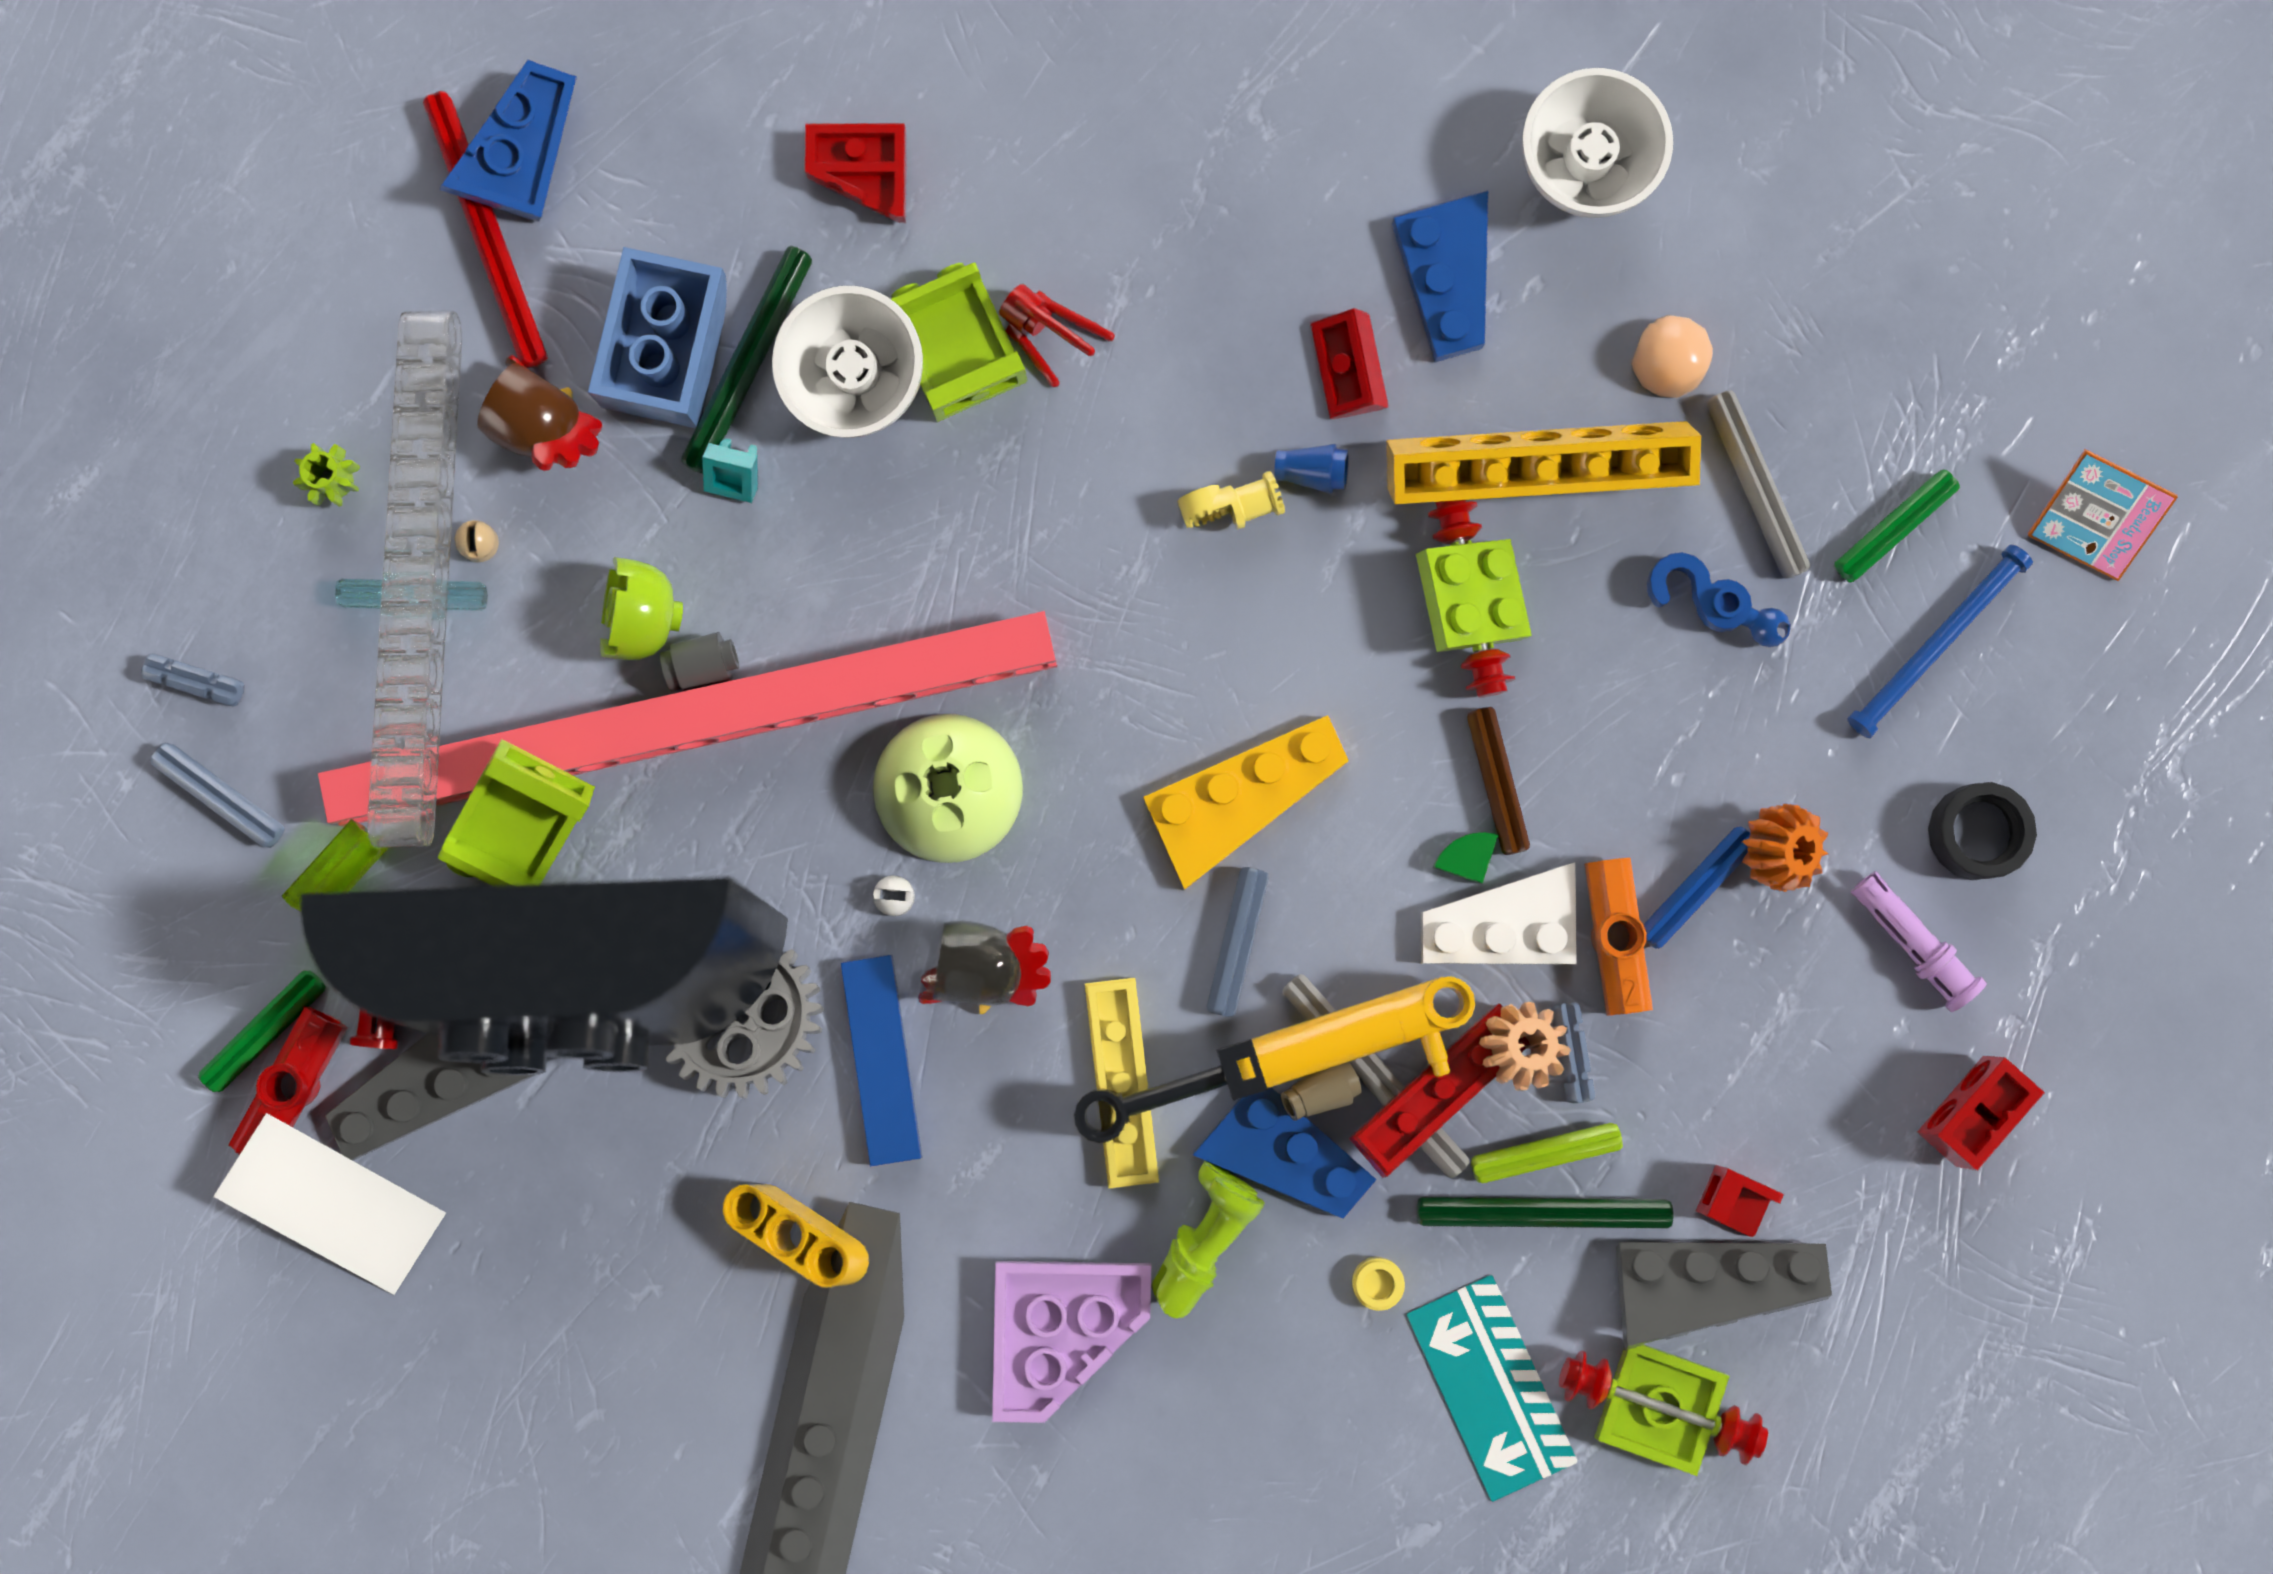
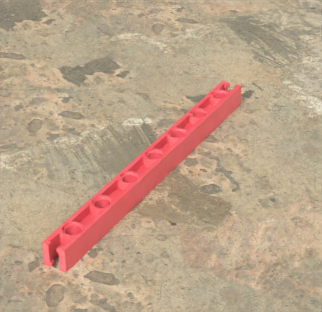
M1045 611L320 772L318 773L327 823H338L339 826L346 827L467 800L501 739L574 776L1056 668L1057 664Z

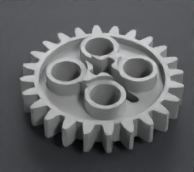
M793 949L781 955L779 964L771 978L770 987L763 991L761 996L745 1012L749 1016L747 1022L742 1025L740 1022L734 1021L729 1027L727 1026L725 1033L721 1036L718 1045L713 1050H708L707 1044L711 1039L720 1035L725 1028L699 1041L674 1045L675 1048L668 1054L666 1061L672 1065L682 1061L686 1062L679 1074L681 1078L688 1080L697 1073H700L697 1080L698 1089L705 1092L716 1081V1092L719 1097L725 1098L731 1086L735 1085L738 1096L742 1099H747L750 1084H755L759 1092L766 1095L768 1094L767 1079L773 1077L781 1084L786 1085L787 1078L783 1070L789 1065L799 1071L804 1069L796 1055L799 1051L806 1053L815 1052V1048L805 1039L807 1034L822 1033V1028L811 1022L810 1016L824 1012V1007L821 1004L809 1002L808 998L816 995L820 988L816 983H802L811 973V969L807 965L792 969L798 957V954ZM772 1000H785L788 1011L784 1020L774 1025L766 1024L763 1017L766 1005ZM740 1038H749L753 1045L750 1058L744 1063L733 1064L729 1058V1048L732 1043Z

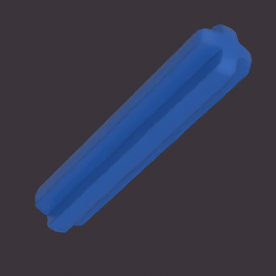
M1741 826L1733 828L1644 923L1647 944L1655 949L1663 947L1742 863L1743 858L1748 853V847L1741 841L1750 837L1751 833Z

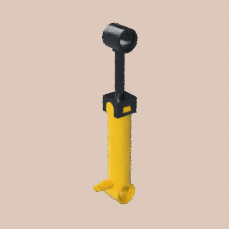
M1451 976L1434 978L1433 980L1277 1031L1216 1049L1220 1066L1125 1097L1122 1096L1121 1092L1115 1093L1105 1088L1094 1089L1085 1094L1078 1102L1074 1113L1075 1125L1079 1133L1087 1140L1096 1143L1109 1142L1120 1134L1126 1123H1130L1129 1117L1226 1085H1228L1232 1100L1235 1101L1268 1090L1270 1087L1417 1039L1421 1040L1428 1064L1431 1065L1434 1075L1440 1077L1450 1072L1447 1062L1448 1055L1440 1032L1451 1028H1458L1470 1019L1475 1008L1474 994L1469 985L1461 979ZM1444 987L1452 989L1459 998L1458 1010L1454 1015L1447 1018L1441 1017L1433 1007L1434 995ZM1105 1101L1113 1106L1116 1119L1115 1123L1108 1129L1099 1130L1089 1124L1086 1112L1089 1105L1093 1102Z

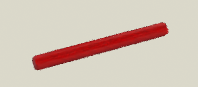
M437 91L434 94L427 95L423 100V105L450 173L469 144L452 98L445 91ZM458 196L518 359L525 368H533L545 363L548 357L493 208Z

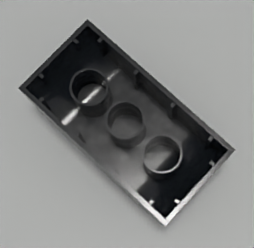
M731 877L301 894V918L307 946L319 971L336 992L355 1007L373 1016L439 1037L438 1058L457 1062H481V1072L499 1075H534L545 1073L547 1056L584 1059L583 1068L592 1071L634 1072L647 1070L649 1045H678L699 1041L729 1026L755 1003L771 981L779 964L785 944L788 918Z

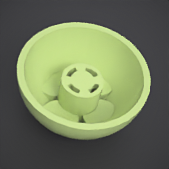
M959 714L927 716L900 730L883 750L873 779V797L876 811L888 834L897 844L911 854L939 863L967 861L995 847L1013 826L1018 816L1023 796L1020 766L1009 744L987 724L975 718ZM952 768V769H951V773H949V772H943V773H940V774L937 773V772L944 771V770H948V771H949V769ZM931 782H932V789H933L934 795H932V796L930 797L929 795L932 794L931 787H930Z

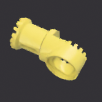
M1271 471L1263 473L1261 480L1235 489L1231 485L1221 489L1219 485H1211L1192 491L1177 501L1187 528H1193V523L1195 527H1199L1198 521L1205 525L1209 520L1213 522L1215 518L1220 519L1222 516L1230 514L1236 529L1239 530L1245 527L1246 521L1271 512H1274L1276 515L1285 513L1283 499L1279 497L1282 496L1281 492L1275 493L1279 486Z

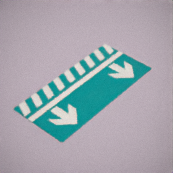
M1492 1275L1407 1313L1408 1320L1492 1502L1577 1463L1573 1449Z

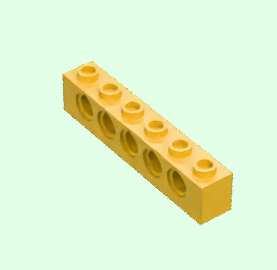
M1687 421L1389 439L1386 440L1387 489L1394 504L1696 486L1700 485L1701 434Z

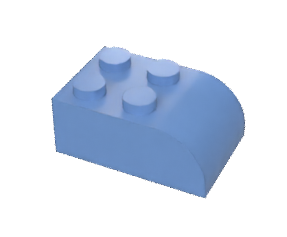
M623 247L588 389L589 395L601 408L692 428L697 427L701 419L725 317L727 281L723 268Z

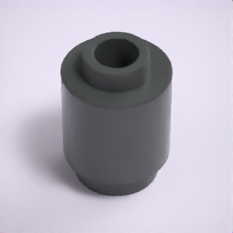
M719 632L671 644V650L660 652L663 675L670 691L679 689L688 691L732 681V670L739 669V660L733 641L731 639L724 641Z

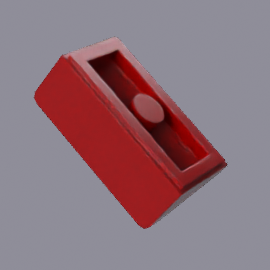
M1352 308L1310 323L1330 419L1334 420L1388 408L1385 385L1369 314Z

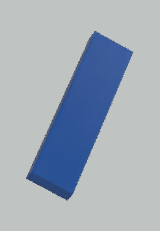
M893 955L842 962L841 969L870 1167L921 1159L923 1156Z

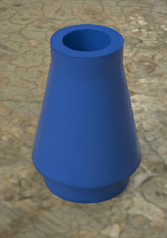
M1336 444L1289 451L1277 450L1274 477L1277 481H1287L1330 494L1333 493L1334 489L1345 490L1349 466L1348 449H1337Z

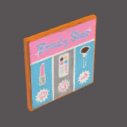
M2084 449L2029 530L2028 536L2119 581L2174 504L2178 495Z

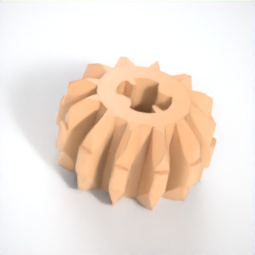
M1533 1002L1521 1004L1519 1010L1513 1004L1501 1008V1018L1494 1016L1487 1020L1485 1024L1493 1035L1482 1037L1479 1044L1484 1048L1492 1049L1493 1055L1486 1057L1483 1060V1065L1485 1067L1499 1065L1500 1068L1496 1074L1497 1082L1503 1084L1512 1079L1515 1089L1517 1091H1524L1529 1088L1531 1083L1537 1089L1548 1086V1074L1552 1076L1562 1074L1565 1069L1556 1057L1569 1055L1571 1049L1564 1044H1558L1557 1037L1563 1036L1567 1028L1563 1025L1554 1028L1550 1026L1554 1011L1546 1009L1537 1014L1536 1006ZM1526 1037L1530 1045L1525 1046V1048L1531 1049L1530 1055L1524 1056L1520 1052L1519 1048L1524 1047V1044H1518L1519 1038Z

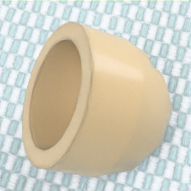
M478 520L468 521L456 530L455 546L458 552L466 559L478 563L485 562L491 559L497 552L499 546L498 535L485 522ZM475 529L476 551H470V531Z

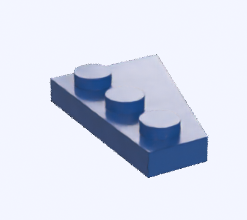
M1488 191L1397 216L1392 221L1394 234L1435 363L1481 350L1485 344Z

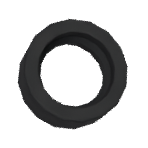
M1994 782L1970 784L1948 793L1933 809L1928 826L1930 847L1939 863L1954 875L1970 880L2004 877L2021 868L2032 854L2037 837L2035 816L2026 800L2012 788ZM1984 801L1994 804L2003 812L2009 824L2010 839L2008 846L2001 856L1991 861H1977L1967 857L1962 853L1955 841L1954 823L1956 816L1963 807L1972 802Z

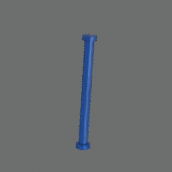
M2013 544L2005 548L2001 553L2003 559L1862 711L1855 710L1847 718L1848 723L1854 730L1866 738L1870 739L1878 731L1876 726L1878 722L2018 572L2025 573L2033 565V560L2027 552Z

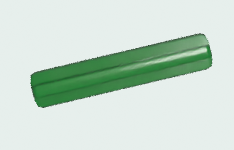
M1945 469L1935 473L1843 554L1834 564L1836 571L1849 583L1860 578L1953 496L1960 488L1958 480Z
M310 970L301 971L199 1071L198 1078L202 1084L212 1092L223 1091L301 1015L304 1007H309L325 991L326 985Z

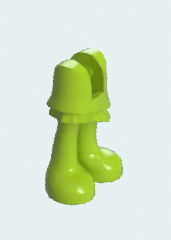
M1204 1161L1198 1171V1179L1209 1192L1208 1195L1212 1200L1209 1210L1197 1228L1184 1224L1179 1227L1177 1237L1172 1240L1167 1256L1151 1284V1289L1165 1314L1175 1319L1187 1316L1202 1294L1214 1286L1212 1280L1217 1276V1268L1215 1267L1217 1258L1232 1244L1243 1229L1260 1214L1265 1205V1202L1257 1197L1258 1193L1250 1185L1228 1170L1208 1161Z

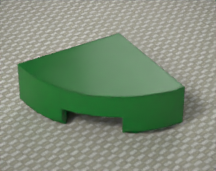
M1478 832L1462 836L1441 851L1432 868L1482 884L1498 835Z

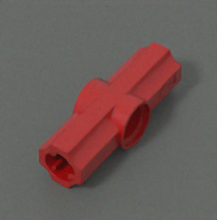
M304 1007L273 1065L265 1068L258 1077L256 1083L257 1094L228 1144L235 1153L241 1154L266 1113L294 1127L304 1107L312 1103L318 1096L320 1078L349 1028L342 1021L314 1008ZM286 1073H290L294 1077L297 1086L296 1092L291 1099L285 1097L281 1091V1081Z

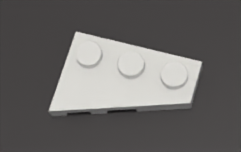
M1575 862L1422 912L1421 964H1576Z

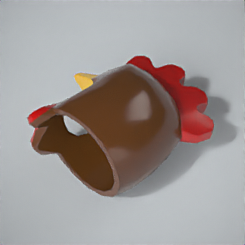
M510 355L505 360L507 368L495 380L480 408L477 420L478 429L489 440L502 448L518 455L531 457L532 462L543 471H549L554 463L560 464L564 468H573L579 463L581 455H595L599 446V441L595 436H598L602 430L601 421L590 414L579 411L577 404L573 401V392L569 387L559 389L525 368L515 356Z

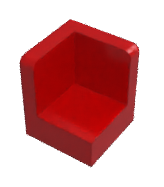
M1715 1165L1695 1212L1742 1234L1753 1237L1757 1233L1770 1201L1780 1204L1784 1194L1729 1168Z

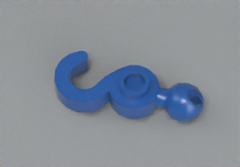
M1683 552L1669 554L1659 560L1649 572L1646 583L1647 592L1656 607H1663L1670 601V594L1666 584L1667 575L1672 571H1680L1690 579L1692 599L1698 616L1703 624L1711 630L1725 632L1743 625L1750 629L1753 639L1758 644L1766 647L1779 646L1789 636L1791 625L1785 613L1775 608H1764L1760 611L1752 608L1749 592L1737 581L1724 579L1711 584L1708 569L1694 555ZM1777 628L1785 630L1783 638L1778 634Z

